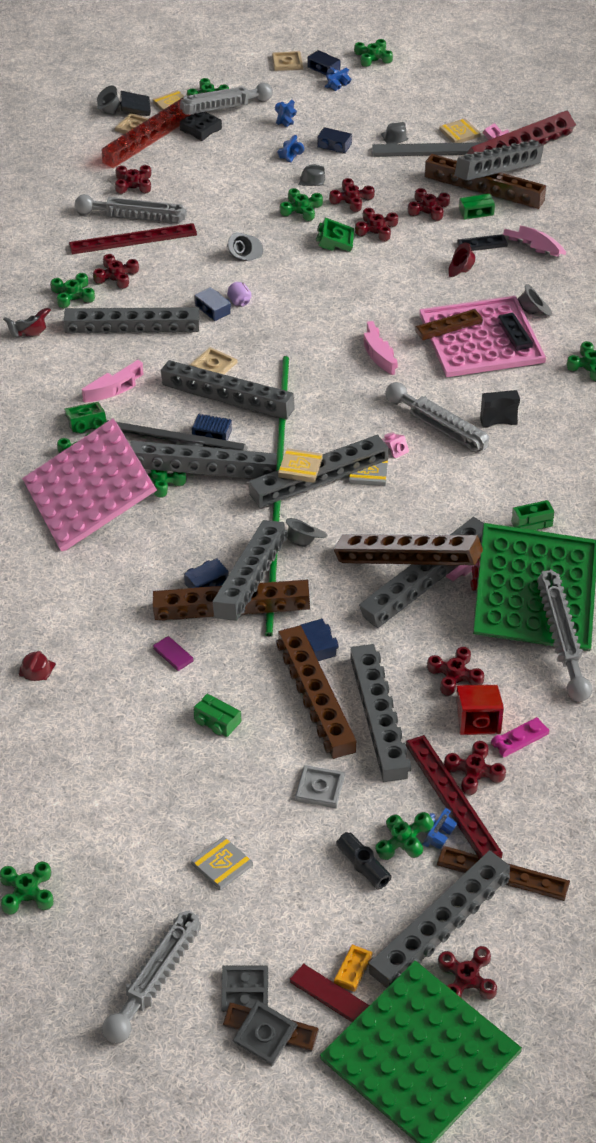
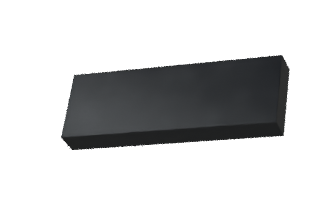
M503 234L457 240L458 246L462 243H468L471 251L508 246Z
M514 313L503 314L497 317V321L516 351L533 347V342Z

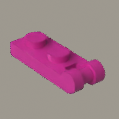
M536 717L501 736H494L491 744L494 748L500 750L499 753L503 757H506L547 736L550 730Z

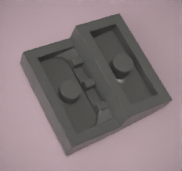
M222 965L221 1011H227L230 1002L252 1008L258 1000L268 1006V965Z

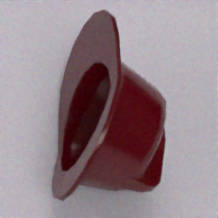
M468 243L460 244L455 250L448 268L449 277H455L460 272L466 273L473 267L476 257Z
M42 651L31 652L22 660L19 677H24L30 681L47 680L56 663L48 660Z

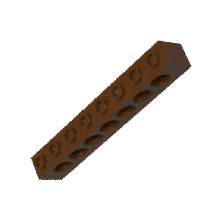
M431 154L425 161L424 177L483 194H490L497 198L540 209L545 201L546 185L504 173L464 180L454 176L456 160Z
M342 534L333 548L339 562L352 564L475 566L483 552L478 535Z
M308 579L259 583L257 591L253 593L251 601L247 603L245 611L241 615L311 610ZM222 586L153 591L154 619L165 621L214 617L213 600Z
M299 625L278 631L277 648L283 652V661L285 665L290 667L289 673L291 678L296 679L298 693L303 694L304 707L310 709L311 722H316L318 737H323L325 752L330 753L332 759L356 753L357 741L302 626Z

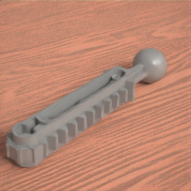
M260 83L253 90L237 87L184 96L180 101V109L183 110L184 114L190 115L248 104V99L253 98L265 102L272 97L273 90L268 83Z
M86 194L78 196L74 205L81 214H89L92 210L106 211L107 216L110 218L119 217L180 223L186 220L187 216L186 209L181 204L108 197L107 202L93 201V198Z
M399 382L390 383L386 388L385 395L388 401L394 404L405 403L411 407L410 414L470 448L472 451L479 452L488 447L489 436L485 431L480 430L430 401L426 396L415 399L407 394L406 387Z
M551 569L550 571H542L537 579L538 590H541L540 596L543 597L542 603L545 604L543 609L547 611L545 616L549 618L547 623L551 625L549 630L554 632L552 633V639H556L553 645L557 646L555 649V653L558 654L557 662H562L563 667H567L570 681L567 684V694L572 700L583 702L591 696L592 685L588 679L582 677L578 661L583 650L579 649L580 643H576L578 636H574L576 629H572L574 622H571L572 615L569 614L570 608L567 607L568 601L565 600L566 594L563 593L562 580H560L559 573L557 574Z
M191 911L179 913L174 918L173 925H169V932H165L164 938H160V945L155 946V952L150 953L151 959H146V966L142 965L141 972L136 973V979H132L131 984L126 985L127 1002L119 1013L109 1015L102 1025V1033L109 1042L118 1044L127 1040L132 1031L130 1021L137 1010L143 1011L146 1006H152V998H156L157 991H161V984H165L166 977L171 976V970H175V963L180 962V956L184 957V950H188L189 943L194 942L193 936H198V932L201 930L198 914L195 915Z

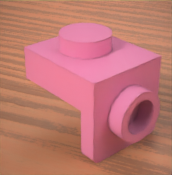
M494 123L484 129L482 133L488 140L509 133V130L507 129L502 132Z
M394 432L384 435L382 440L391 450L392 457L398 458L409 452L404 435L395 434Z

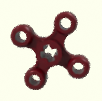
M142 165L139 170L130 169L128 171L125 166L116 167L115 174L116 178L119 179L115 182L117 193L124 194L128 187H139L142 193H149L151 191V181L149 178L152 175V170L149 165Z
M345 178L342 181V190L344 192L332 190L329 193V201L331 204H339L342 200H345L346 203L350 204L351 211L359 212L362 209V200L360 198L372 200L375 196V189L372 186H365L359 190V187L354 185V181L351 178Z
M418 188L414 194L415 201L408 204L407 212L410 216H417L420 211L428 214L431 213L433 220L440 221L444 213L442 207H447L450 204V195L443 192L436 198L433 194H427L424 188Z
M365 208L362 213V218L365 222L359 221L355 224V233L357 236H364L370 231L378 234L381 241H388L391 238V229L389 227L398 225V215L391 212L386 217H383L381 214H375L374 209Z
M106 254L103 257V266L106 270L101 268L95 269L93 271V280L95 283L101 284L107 278L116 281L120 289H125L129 286V277L125 273L136 274L139 271V263L136 259H129L123 265L121 261L115 259L114 255Z
M459 647L456 650L455 658L449 659L448 662L442 661V658L437 655H432L427 660V670L430 673L438 674L441 672L446 675L440 682V691L445 696L453 695L456 690V683L462 680L469 681L470 685H482L484 683L485 675L481 669L474 668L469 670L465 667L471 659V651L467 647Z
M476 741L473 744L472 754L467 759H461L456 753H449L444 758V765L449 772L454 773L459 770L465 773L466 777L461 782V789L466 795H473L477 792L478 780L483 776L489 777L495 783L502 782L506 777L504 765L500 763L488 765L485 763L484 759L488 755V745L484 741Z
M477 947L473 952L472 960L461 963L456 960L452 952L444 951L438 956V966L442 971L452 972L455 975V981L447 985V987L462 998V992L465 989L471 988L477 989L480 996L486 1000H491L496 996V982L492 979H484L479 974L480 969L487 966L491 961V952L487 947Z

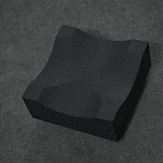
M207 112L191 114L179 121L180 131L191 134L200 141L205 140L212 133L222 129V120Z
M517 390L482 393L480 421L483 428L496 424L518 425L520 397Z

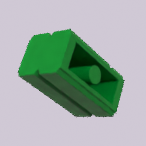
M490 194L462 197L459 199V211L464 220L493 216L495 202Z
M549 500L512 508L511 523L513 527L529 530L548 528L553 526L555 512Z
M208 693L193 709L196 723L200 726L205 725L211 728L217 735L222 734L228 737L242 722L240 710Z

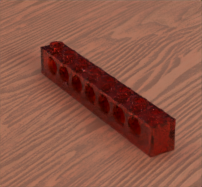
M181 99L101 149L102 163L115 168L180 126L179 121L189 116V114H184L183 110L180 109Z

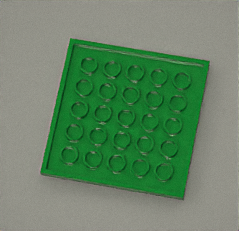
M484 523L481 537L483 552L479 559L473 634L554 646V640L556 639H552V633L554 632L549 630L551 625L547 623L549 618L545 616L547 611L543 609L545 604L542 603L543 597L540 596L541 590H538L537 583L541 572L550 571L551 569L557 574L559 573L560 580H562L561 586L564 587L563 593L566 594L565 600L568 601L567 607L570 608L569 614L572 615L571 622H574L572 629H576L574 636H578L576 643H580L579 649L590 651L592 647L596 588V540Z
M415 960L320 1054V1059L416 1143H435L522 1052V1047Z

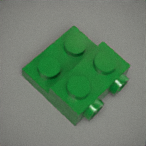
M325 217L323 222H320L317 227L316 241L319 242L318 246L331 251L336 246L341 250L351 252L354 228Z
M99 402L64 408L65 416L69 421V427L75 433H83L87 429L96 430L107 422L105 411Z

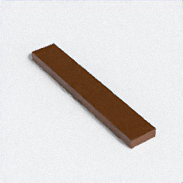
M443 846L437 866L466 873L480 859L476 854ZM509 864L510 879L506 885L565 901L570 880Z

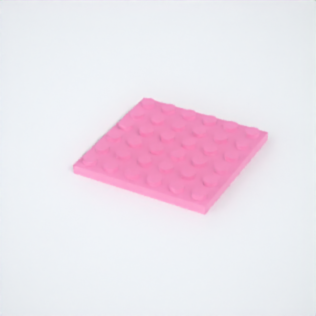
M516 296L420 309L419 315L423 324L472 309H476L483 318V323L430 338L446 377L546 362V356ZM514 313L533 342V347L516 351L497 321V317L503 314Z
M114 418L22 478L61 551L69 549L157 491Z

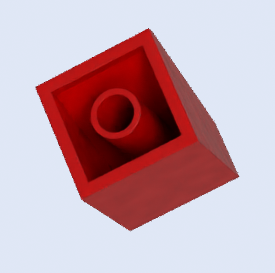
M457 685L456 703L460 735L501 734L504 705L498 685Z

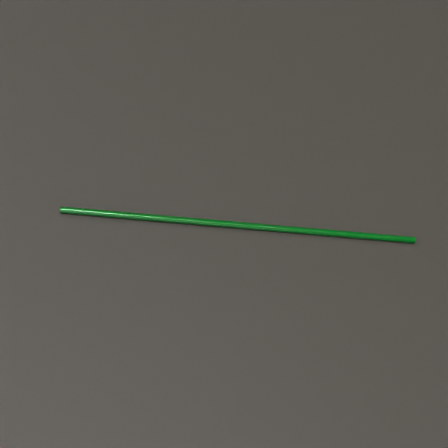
M284 356L282 359L281 390L285 391L288 389V356ZM279 418L276 471L280 469L284 456L286 419ZM281 500L273 503L272 521L280 522ZM278 552L275 560L270 564L268 582H276ZM274 612L266 613L265 636H273Z

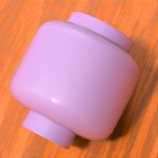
M243 282L232 283L227 291L228 298L235 306H245L250 302L251 291Z

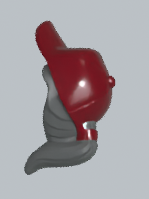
M44 308L35 316H30L25 320L14 322L6 317L3 320L7 323L10 333L16 338L23 335L30 337L39 336L46 329L45 317L51 309Z

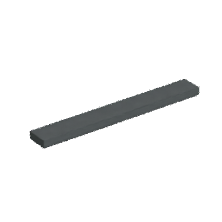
M483 142L372 144L373 157L430 156L431 154L438 156L465 155L471 147Z
M117 422L121 431L126 433L176 441H202L207 443L205 446L243 451L248 449V446L244 443Z

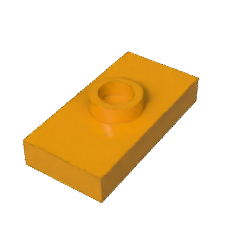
M352 944L334 978V983L355 992L373 957V952Z

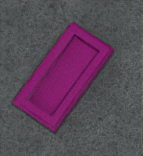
M170 636L163 638L153 645V649L177 671L194 662L193 657Z

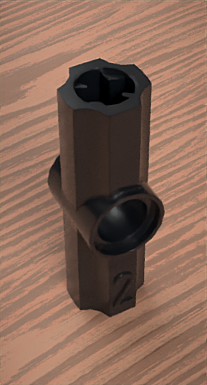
M351 832L342 834L336 841V846L354 864L355 870L362 873L376 889H382L387 886L392 875L374 857L373 850L368 846H364Z

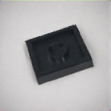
M126 91L120 92L121 111L150 116L149 96Z

